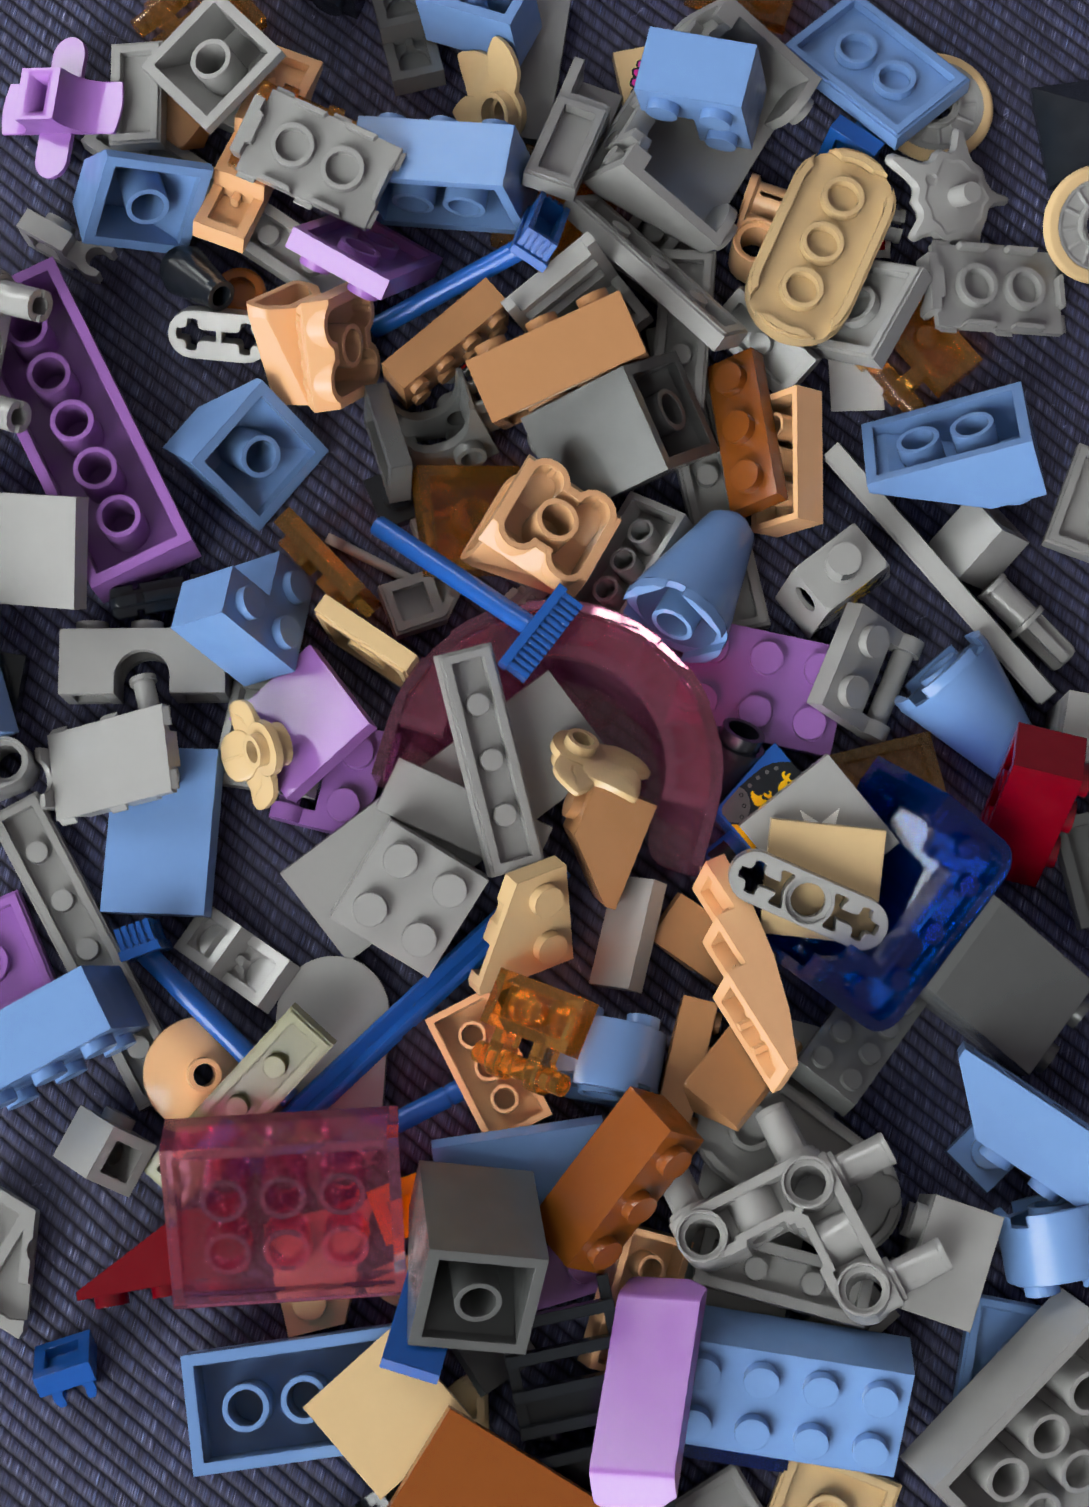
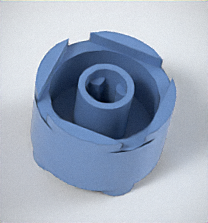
M571 1003L569 1014L560 1015L555 1018L544 1088L553 1093L556 1084L559 1083L566 1086V1098L607 1107H615L630 1086L659 1094L667 1044L666 1034L659 1031L661 1020L657 1017L641 1013H629L626 1020L606 1017L602 1007L587 1003Z
M1039 1194L1012 1201L1013 1213L1009 1215L1001 1207L994 1209L993 1214L1005 1217L998 1241L1007 1283L1024 1288L1025 1297L1044 1298L1056 1295L1061 1292V1284L1082 1281L1084 1287H1089V1204L1074 1206L1062 1197L1055 1204Z

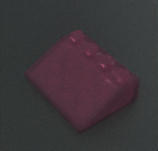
M398 1106L165 1119L159 1147V1160L174 1309L398 1296L401 1294L407 1274Z

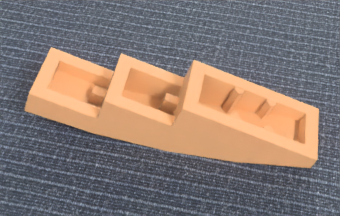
M280 46L278 47L284 52L286 57L243 100L235 115L234 132L214 168L213 185L193 220L192 236L242 254L274 188L257 180L252 184L237 177L238 171L235 168L240 159L235 157L229 148L255 94L268 100L272 90H276L280 86L295 93V97L310 103L323 70L322 61Z
M725 854L705 861L692 887L693 892L713 922L702 944L724 977L712 998L773 1094L784 1087L798 1066L790 1008L774 953L755 908L752 904L738 898L733 892L728 880L730 863Z

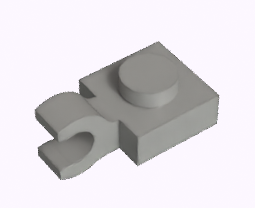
M27 208L16 225L28 246L49 258L53 256L57 263L71 271L74 268L77 269L87 281L94 284H101L103 277L100 271L90 266L91 259L97 255H104L108 259L115 261L118 257L114 247L84 244L82 241L76 240L74 236L75 229L67 221L53 213H48L46 217H43Z

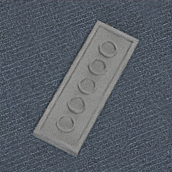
M549 670L543 672L506 700L535 819H538L563 800L568 793V790L556 779L552 770L550 743L554 734L561 730L580 728L589 731L597 737L599 743L604 744ZM454 741L421 765V767L465 786ZM379 798L280 872V875L344 958L353 959L372 945L362 937L330 919V913L389 818V815L375 809ZM403 822L472 866H476L483 860L482 857Z

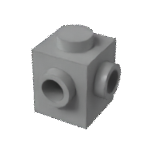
M80 1105L53 1156L85 1179L130 1197L157 1146L132 1130L136 1120L107 1105L102 1114Z

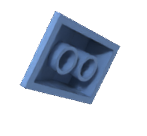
M1021 381L861 424L866 483L869 493L988 509L1006 505H1021L1033 498L1047 495L1036 434Z

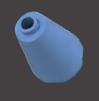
M731 510L710 511L629 586L623 600L627 599V606L623 610L625 620L635 634L651 648L662 654L667 646L683 652L680 661L688 663H707L720 655L729 637L754 543V533L746 519L739 513Z
M977 630L964 636L970 645L960 652L951 644L928 662L905 685L911 692V695L908 698L897 695L894 702L902 713L993 779H996L1018 723L1030 725L1032 723L988 639Z

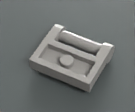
M847 602L806 703L861 739L874 744L884 745L891 730L887 726V722L895 705L894 699L900 693L912 661L919 660L925 646L924 642L902 632L865 604ZM889 650L892 654L868 713L865 715L863 710Z

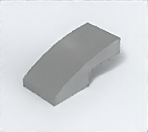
M213 906L211 918L194 917L173 947L267 1014H269L300 970L298 965Z

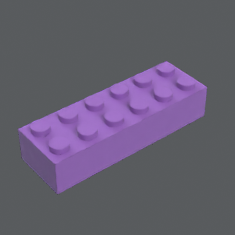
M52 256L11 276L17 283L49 291L52 296L53 305L50 316L44 322H34L11 316L0 375V395L27 402L31 407L32 414L28 428L23 433L16 434L45 494L89 497L87 580L91 589L105 604L109 602V590L113 587L132 585V589L138 588V583L152 581L202 555L62 272Z

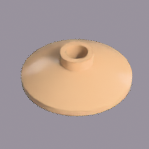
M193 1017L181 1019L165 1028L149 1047L143 1065L144 1089L148 1100L156 1112L168 1122L181 1127L239 1063ZM201 1064H208L213 1070L211 1081L205 1085H198L194 1080V1071Z

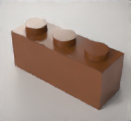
M630 1086L540 1204L546 1243L567 1268L602 1274L606 1268L613 1265L619 1259L625 1243L639 1225L652 1216L656 1210L658 1200L675 1178L681 1176L688 1169L692 1156L705 1140L665 1096Z

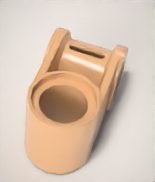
M752 173L741 203L736 224L738 229L732 239L728 258L730 272L743 283H746L756 257L746 254L742 248L749 245L761 247L787 189L761 181V175Z

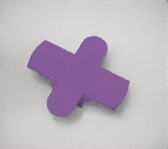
M75 37L66 38L59 43L54 51L51 67L22 68L20 84H10L3 107L2 135H39L35 168L40 176L49 180L57 179L66 172L71 160L75 135L116 134L124 107L123 81L102 82L85 79L88 49L83 41Z

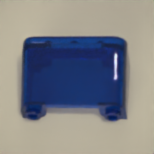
M878 756L861 778L856 789L900 842L887 852L883 859L879 904L886 912L888 918V931L885 938L872 949L859 950L852 944L846 946L831 940L766 934L775 960L865 1028L872 1031L887 1030L904 1016L1003 883L1011 869L1012 863L1011 848L1006 841L953 796Z

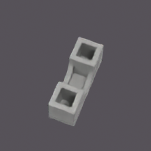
M149 619L134 620L131 622V628H109V623L105 621L82 620L76 622V628L59 630L58 695L68 704H123L124 682L128 673L138 664L147 661H157L168 666L170 676L169 693L177 703H229L233 677L173 631L171 627L164 628V622Z

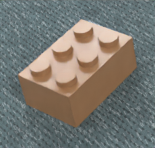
M606 287L597 289L576 300L579 308L561 317H558L555 311L545 313L525 324L527 333L512 340H507L505 335H499L482 342L474 348L477 356L465 362L493 424L507 430L522 423L520 418L618 367L651 358L620 290L609 294Z

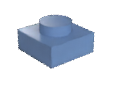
M971 1124L944 1153L983 1193H988L1014 1165L1012 1164L1006 1171L981 1155L978 1149L982 1144L975 1139L973 1125Z

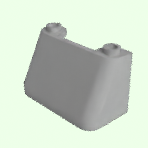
M716 0L682 19L673 30L758 45L767 92L752 150L737 147L735 151L725 152L709 147L705 141L699 139L693 119L678 117L676 121L667 122L650 117L645 111L641 110L633 89L597 146L589 164L588 172L582 180V183L597 196L701 253L712 250L720 251L733 239L738 229V226L734 223L737 218V211L729 203L773 131L787 123L791 125L798 124L810 112L814 104L811 96L822 80L820 76L737 0Z

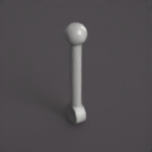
M328 533L324 541L396 579L412 575L331 533Z

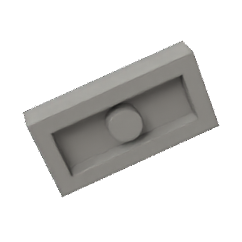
M745 286L738 287L722 306L743 324L748 331L738 347L728 350L735 355L752 347L763 354L768 387L773 393L794 385H800L822 360L809 346L797 347L775 341L763 333L754 323L748 312L745 302Z

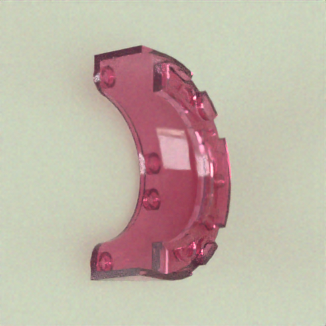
M547 599L527 600L525 604H520L519 606L535 615ZM578 601L583 605V608L524 683L507 670L503 672L498 668L505 700H508L543 672L549 670L604 744L629 751L639 757L649 768L651 774L648 779L641 780L640 795L657 805L648 828V849L651 857L658 865L667 870L697 878L703 866L716 819L723 781L722 743L719 739L717 725L710 707L711 703L689 665L686 666L676 653L662 642V638L658 634L618 611L597 604ZM486 611L450 631L448 637L434 647L425 658L422 657L418 661L395 698L371 773L378 788L384 789L398 757L421 766L454 741L433 656L491 642L496 663H498L520 635L518 631Z

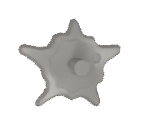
M954 128L951 133L949 150L945 152L937 149L931 153L927 161L917 162L894 153L888 154L884 159L885 164L900 175L911 188L909 204L915 211L916 221L907 238L912 242L932 237L933 240L949 241L950 245L957 244L959 241L980 243L981 231L987 219L989 209L995 206H1005L1008 203V197L991 190L986 182L983 169L972 161L964 134L958 128Z

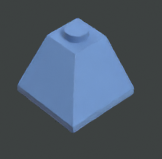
M104 149L84 159L72 201L82 243L167 253L172 248L180 245L189 246L192 239L193 220L205 199L214 171L212 164Z
M259 378L199 406L162 447L194 480L258 531L265 526L329 452L324 444L269 386Z

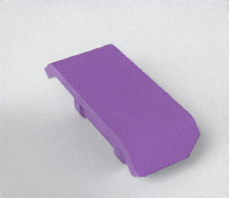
M636 1276L630 1278L618 1294L589 1466L593 1501L600 1507H664L677 1498L708 1288L691 1279Z

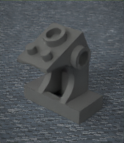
M456 368L453 391L442 395L436 403V408L423 412H408L392 402L386 382L365 385L364 424L389 503L411 500L413 477L460 469H475L481 466L487 458L499 453L492 432L500 429V427L492 423L482 399L478 400L475 394L478 393L474 381H468L462 368ZM446 438L447 440L433 445L417 444V442Z

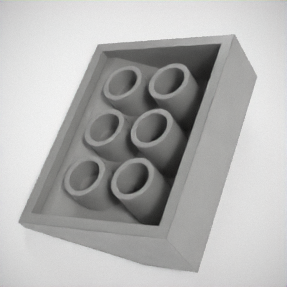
M1060 1287L1061 1292L1051 1296L900 1455V1458L948 1507H1089V1307Z

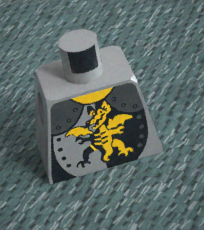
M853 523L793 569L775 599L808 640H810L843 614L847 602L858 603L889 579L890 565L860 528ZM803 590L811 597L814 607L803 597L801 593Z

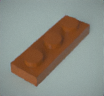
M750 347L708 367V383L729 508L744 518L788 500L763 354Z

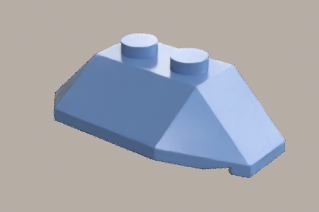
M963 1040L957 1052L975 1139L982 1144L978 1149L979 1153L1003 1170L1007 1171L1013 1164L1031 1176L1027 1184L1038 1194L1055 1204L1058 1203L1061 1197L1074 1206L1089 1204V1123Z

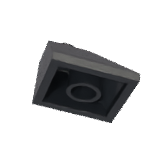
M1089 80L1034 87L1029 92L1048 190H1055L1059 183L1069 174L1089 166Z

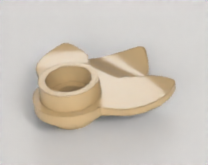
M495 36L492 38L487 52L469 50L458 53L457 58L467 96L463 97L453 109V115L456 120L481 123L489 118L500 119L515 125L519 134H521L526 124L527 110L524 99L519 93L521 80L519 61L510 44L502 37Z
M245 699L235 700L229 705L234 731L225 735L221 742V761L226 773L232 780L247 782L253 805L258 810H264L275 803L278 797L277 774L281 772L284 766H288L292 762V741L283 724L280 722L270 723L265 719L261 720L249 701Z
M572 728L570 730L558 731L554 734L550 743L552 752L550 760L553 765V774L574 796L587 793L594 785L604 788L633 804L636 803L640 795L641 780L648 779L651 774L647 765L639 757L622 748L599 743L595 735L584 729Z

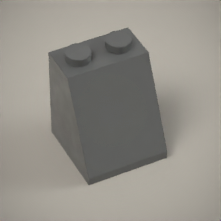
M676 351L622 365L520 418L527 432L528 445L538 459L551 458L558 461L566 468L571 483L583 491L588 489L601 491L611 500L720 451Z
M992 895L973 908L913 990L914 994L927 1003L925 1008L1018 1077L1030 1075L1033 1069L1041 1074L1049 1066L1060 1049V1046L1054 1043V1040L1066 1024L1073 1029L1089 1010V998L1086 997L1089 993V977L995 895Z
M419 1160L409 1204L408 1345L526 1355L549 1263L534 1172Z

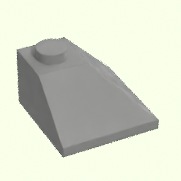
M203 0L140 67L211 135L286 55L230 1Z

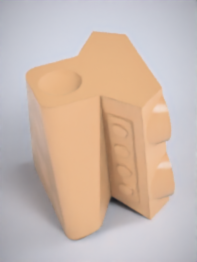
M298 280L290 281L246 302L248 317L269 387L286 405H308L314 413L340 410L364 397L365 385L377 383L381 369L380 355L376 345L371 341L370 333L374 321V303L350 292L347 289L348 282L321 293L319 286Z
M529 454L518 473L511 476L502 485L464 548L460 559L471 567L552 594L561 583L568 589L566 592L575 598L589 579L622 519L616 513L613 501L605 493L589 489L583 491L570 482V476L561 463L551 458L537 460Z

